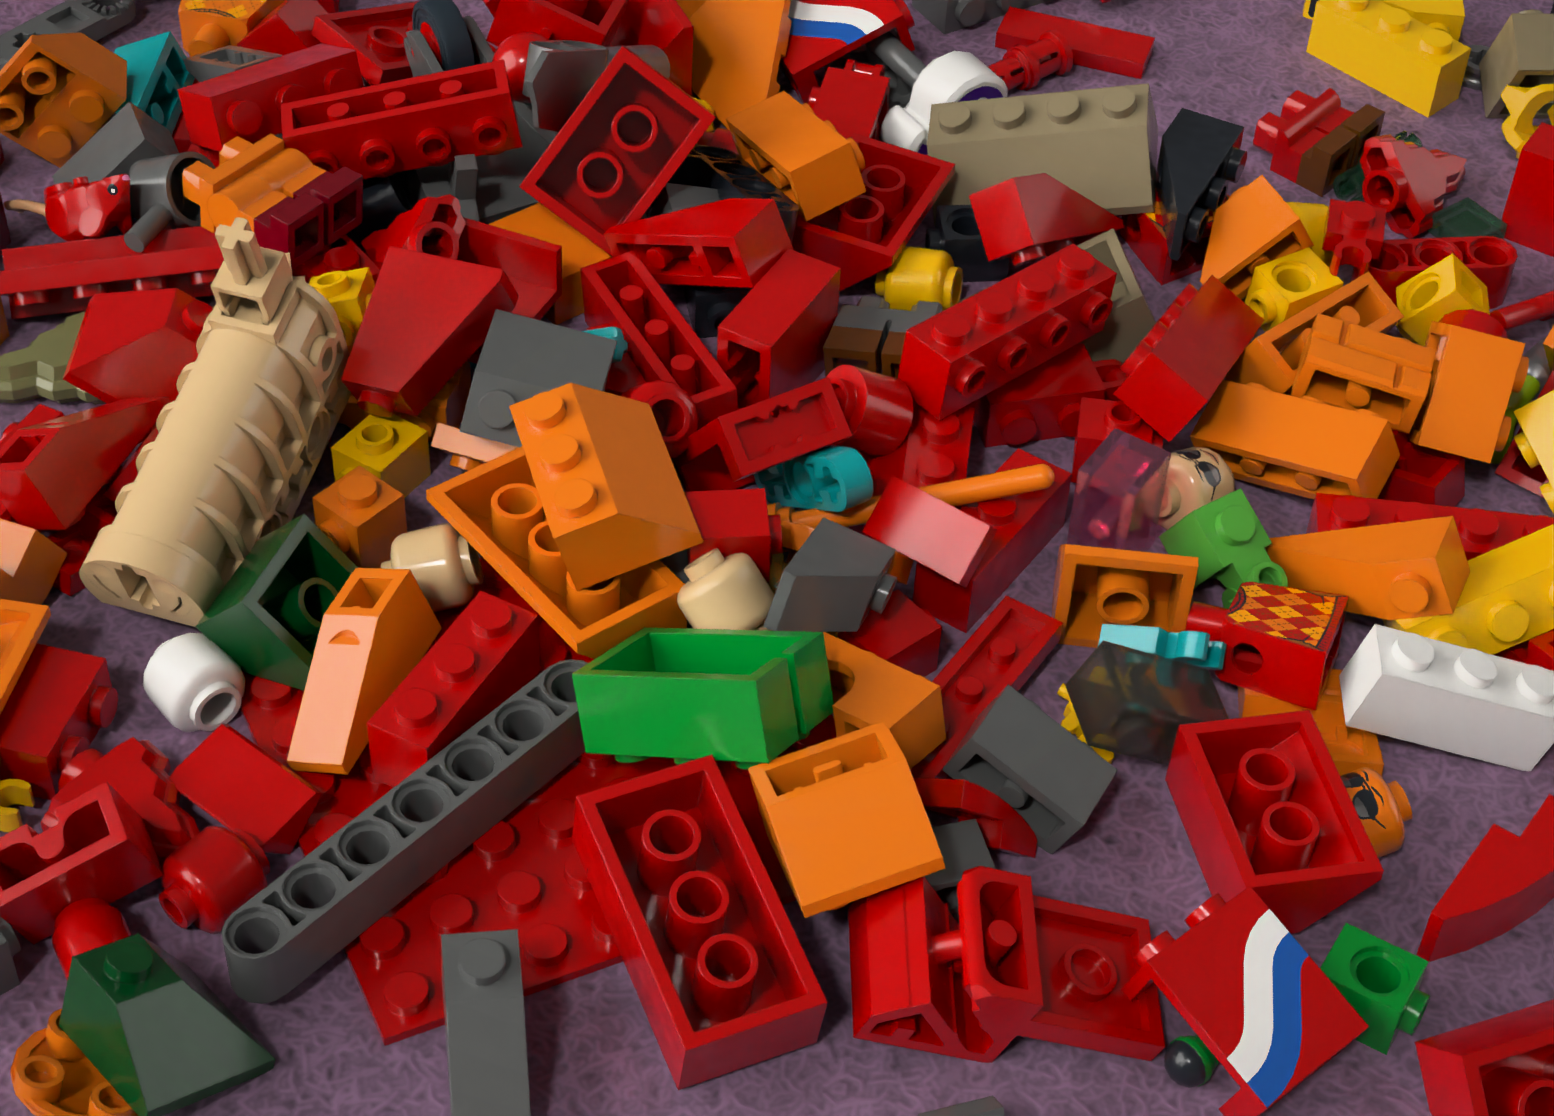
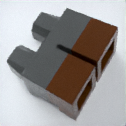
M864 295L856 306L842 304L823 346L825 377L838 366L852 365L898 378L906 330L942 312V305L939 302L919 301L916 305L912 306L911 311L890 309V304L883 297Z

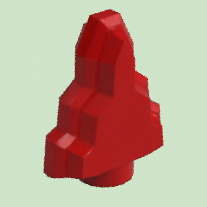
M1392 135L1375 136L1367 139L1364 143V153L1359 160L1365 175L1362 185L1364 201L1373 207L1387 209L1386 222L1390 229L1396 234H1403L1409 239L1433 227L1432 216L1443 210L1444 195L1457 189L1466 173L1464 165L1467 161L1465 158L1439 149L1429 151L1425 147H1418L1413 142L1396 140Z
M451 194L438 198L425 197L418 200L412 210L399 214L387 229L375 231L362 240L361 243L366 250L365 254L378 266L379 270H381L389 246L456 260L459 253V238L466 225L460 212L459 200Z
M134 737L117 745L107 754H103L93 748L84 750L73 757L62 771L58 782L59 792L52 798L49 809L41 820L43 831L57 825L55 808L107 781L143 818L160 865L170 854L200 833L194 817L179 806L181 793L176 790L175 783L169 778L168 773L171 769L169 758L149 740L138 741Z

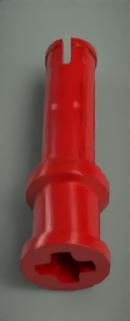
M1049 30L1043 33L1037 42L1028 46L1017 44L1009 48L1002 60L987 67L996 75L1002 77L1001 79L1005 82L1008 91L1015 87L1019 90L1025 89L1027 91L1037 86L1040 79L1050 74L1061 76L1069 72L1073 66V53L1068 40L1062 33L1057 30ZM1056 52L1057 57L1052 58L1050 54Z

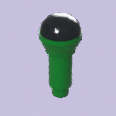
M1197 1034L1195 1036H1179L1170 1042L1164 1055V1067L1169 1077L1177 1084L1188 1088L1200 1087L1208 1082L1219 1063Z

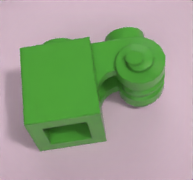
M1241 488L1190 512L1159 536L1168 554L1198 557L1199 567L1194 589L1213 579L1219 580L1226 587L1222 594L1223 608L1229 609L1241 583L1250 581L1288 586L1285 571L1281 566L1271 561L1265 550L1272 542Z

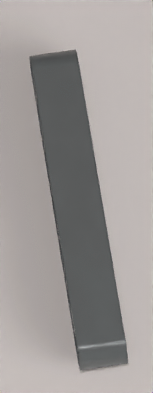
M570 659L559 661L549 666L234 911L225 921L221 934L231 988L237 996L247 1002L263 1004L276 1001L287 995L585 752L572 673L588 663L582 660Z

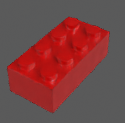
M711 754L577 795L572 841L677 1089L681 1090L817 1043L828 1002L713 755Z

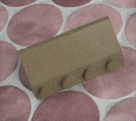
M1149 83L931 104L927 141L928 156L956 164L955 173L933 204L934 225L936 223L937 206L971 205L969 195L1014 177L1041 173L1050 175L1114 215L1154 212L1158 125Z

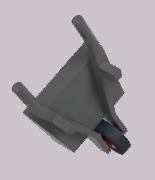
M420 0L414 5L412 14L413 30L406 32L407 37L404 38L405 52L413 77L492 62L494 52L477 23L471 16L462 17L458 7L452 0ZM514 101L523 147L506 150L498 155H481L476 157L475 154L455 156V161L443 166H427L402 171L412 208L418 200L425 197L438 198L451 194L459 200L460 212L463 217L490 224L539 203L519 186L558 132L533 127L532 104ZM647 212L644 213L641 219L649 217Z

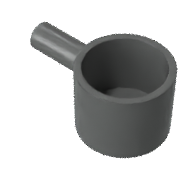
M183 152L144 159L135 165L129 175L130 209L137 222L124 235V241L130 249L135 252H142L162 230L201 226L200 206L183 196L182 173L185 168L196 161H200L215 169L216 167L207 157L197 152Z

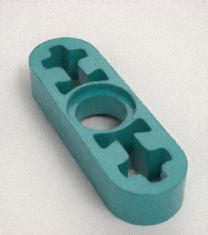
M827 446L754 474L758 488H765L766 499L771 504L779 502L782 506L842 512L869 501L873 494V480L870 469L862 455L851 447Z

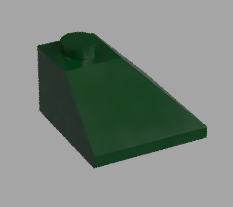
M139 933L72 956L59 1026L138 1116H164L265 1074L274 1068L276 1059L192 969Z

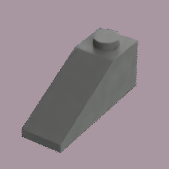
M518 929L442 934V989L451 1116H531Z

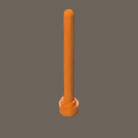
M1037 464L919 487V489L955 507L1047 489L1054 482V472L1046 464ZM881 495L873 496L869 501L842 512L823 511L815 508L795 512L792 506L783 508L779 502L767 504L768 515L780 514V518L811 528H816L823 517L844 527H852L867 523Z

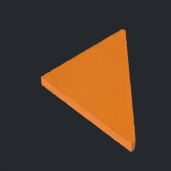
M707 0L689 18L694 26L692 90L701 100L707 101L714 108L715 116L728 130L730 129L726 118L779 93L780 84L776 80L780 58H785L792 23L788 17L791 0Z

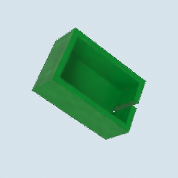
M644 627L572 673L585 752L611 754L615 756L616 761L623 763L643 761L651 757L674 758V762L679 765L712 754L715 760L735 761L736 767L748 769L761 763H769L773 759L778 758V755L793 743L807 738L811 734V729L833 713L832 705L834 702L823 632Z

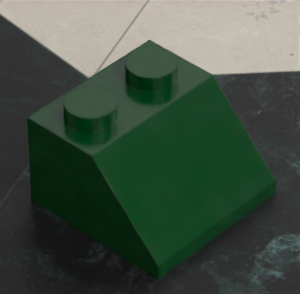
M303 514L256 542L195 627L210 641L230 655L240 666L242 672L305 690L323 615L354 569L358 567Z

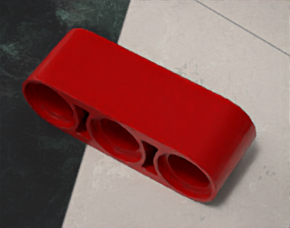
M1494 236L1393 239L1383 241L1379 259H1371L1368 271L1397 307V286L1453 253L1487 286L1489 309H1494L1502 305L1505 300L1518 256L1512 244ZM1353 267L1350 282L1358 278L1359 270L1356 267Z

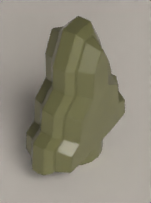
M85 312L66 317L65 322L57 325L56 328L40 333L37 339L33 340L27 348L0 356V403H21L42 397L61 404L80 400L86 403H93L94 405L105 403L63 380Z

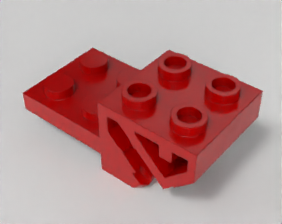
M978 866L963 871L962 880L957 883L959 923L950 913L948 903H943L925 876L855 900L848 909L853 1038L983 1063H992L1016 1036L1146 1061H1152L1165 1048L1157 985L1153 984L1132 1001L1121 990L1140 969L1133 960V957L1151 941L1149 919L1036 896L1032 892L1031 876L985 866Z

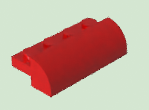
M201 226L162 230L142 252H135L130 249L124 241V235L1 249L4 270L0 271V296L9 297L12 319L85 311L90 299L94 294L178 288L192 297L214 295L211 284L224 258L215 233Z

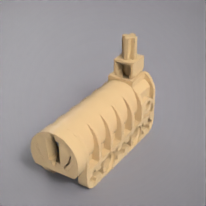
M236 217L231 226L220 224L215 231V237L224 261L211 284V289L217 303L206 318L203 330L196 342L198 357L195 362L187 364L178 376L176 386L179 394L176 400L162 408L156 421L159 433L155 441L144 445L136 459L138 474L134 482L121 488L115 500L117 515L111 525H107L99 531L79 572L85 587L103 603L193 627L201 620L256 542L265 535L292 521L351 394L341 381L350 353L334 308L321 293L305 281L299 279L292 281V272L285 252L259 247L255 233L251 230L248 220Z

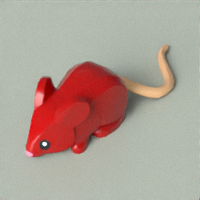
M128 174L105 177L102 180L89 183L86 176L73 179V184L72 182H64L43 189L45 204L21 199L4 202L6 210H14L18 213H23L27 210L45 216L51 231L67 242L102 238L115 225L119 228L122 235H125L133 227L130 213V177Z

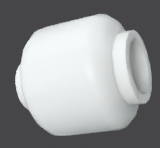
M186 633L165 641L155 650L144 671L143 687L151 702L174 727L184 732H194L197 730L213 731L221 724L230 722L237 714L245 692L246 679L235 660L214 642L210 641L203 633Z

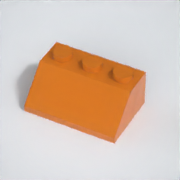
M570 382L509 406L553 539L576 591L703 543L649 404Z

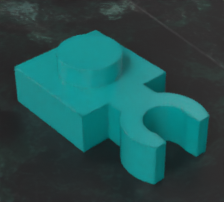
M1102 624L1097 649L1121 661L1120 670L1142 677H1159L1161 668L1187 670V667L1190 666L1207 670H1222L1227 644L1220 641H1209L1210 634L1199 631L1174 633L1160 627Z

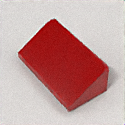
M221 724L175 768L169 777L175 783L177 791L230 831L238 828L247 832L256 840L263 851L267 853L291 854L322 795L319 790L228 724Z

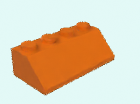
M522 446L426 490L427 501L576 653L596 659L644 627L687 628V618L677 603L678 592L684 583L660 560L576 591L553 539Z

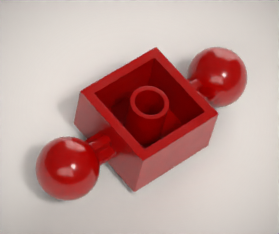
M500 0L486 41L498 46L492 61L504 59L514 101L531 104L530 97L522 94L530 41L574 40L609 47L629 0Z

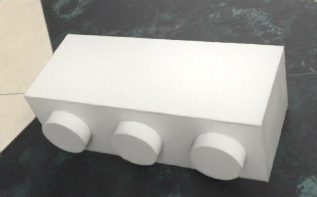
M1374 624L1339 675L1345 725L1521 771H1532L1554 743V671L1537 665L1514 661L1484 653L1477 649H1469L1423 637L1416 633Z

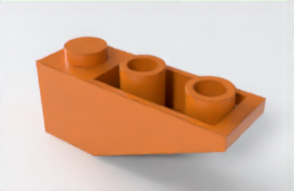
M355 568L324 613L287 757V762L292 770L348 775L369 742L367 722L424 657L442 629L410 569Z

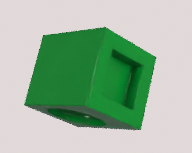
M1346 923L1320 969L1369 1026L1355 1040L1387 1055L1400 1030L1413 1036L1431 995L1419 990L1429 961Z

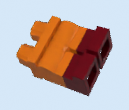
M271 133L255 144L237 136L224 144L219 153L218 167L213 169L200 161H196L185 168L182 173L183 196L200 206L201 227L215 233L216 228L220 224L231 226L236 217L247 219L251 230L255 233L259 247L285 253L290 252L292 270L322 251L324 244L329 246L362 223V174L345 166L332 174L313 165L308 157L299 150L293 148L284 149V140ZM295 241L299 243L297 247H295Z

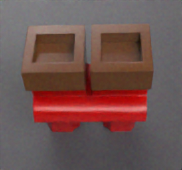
M1331 88L1327 89L1317 98L1296 90L1287 97L1280 117L1268 112L1258 120L1253 146L1273 155L1270 166L1271 171L1323 197L1348 177V173L1351 174L1361 166L1359 160L1364 153V143L1371 137L1380 136L1385 111L1369 104L1363 106L1356 113L1341 107L1339 95Z

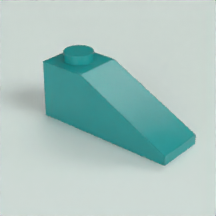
M171 31L115 49L114 53L127 61L126 101L115 113L117 114L130 101L167 128L172 135L182 111L177 89L192 85L195 77L186 70L184 59L187 57Z

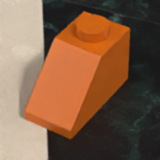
M1263 175L1259 176L1249 185L1234 191L1228 200L1216 209L1200 282L1203 285L1213 275L1240 299L1247 296L1256 266L1314 246L1300 218Z

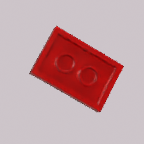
M419 1L316 15L311 34L323 44L356 50L361 75L371 86L412 78L413 74L406 56L404 38L407 37L406 32L413 30L414 5ZM489 44L492 51L495 53L496 49Z

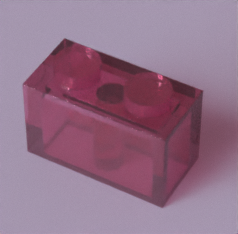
M1114 428L1078 470L1067 544L1147 552L1155 541L1171 452Z

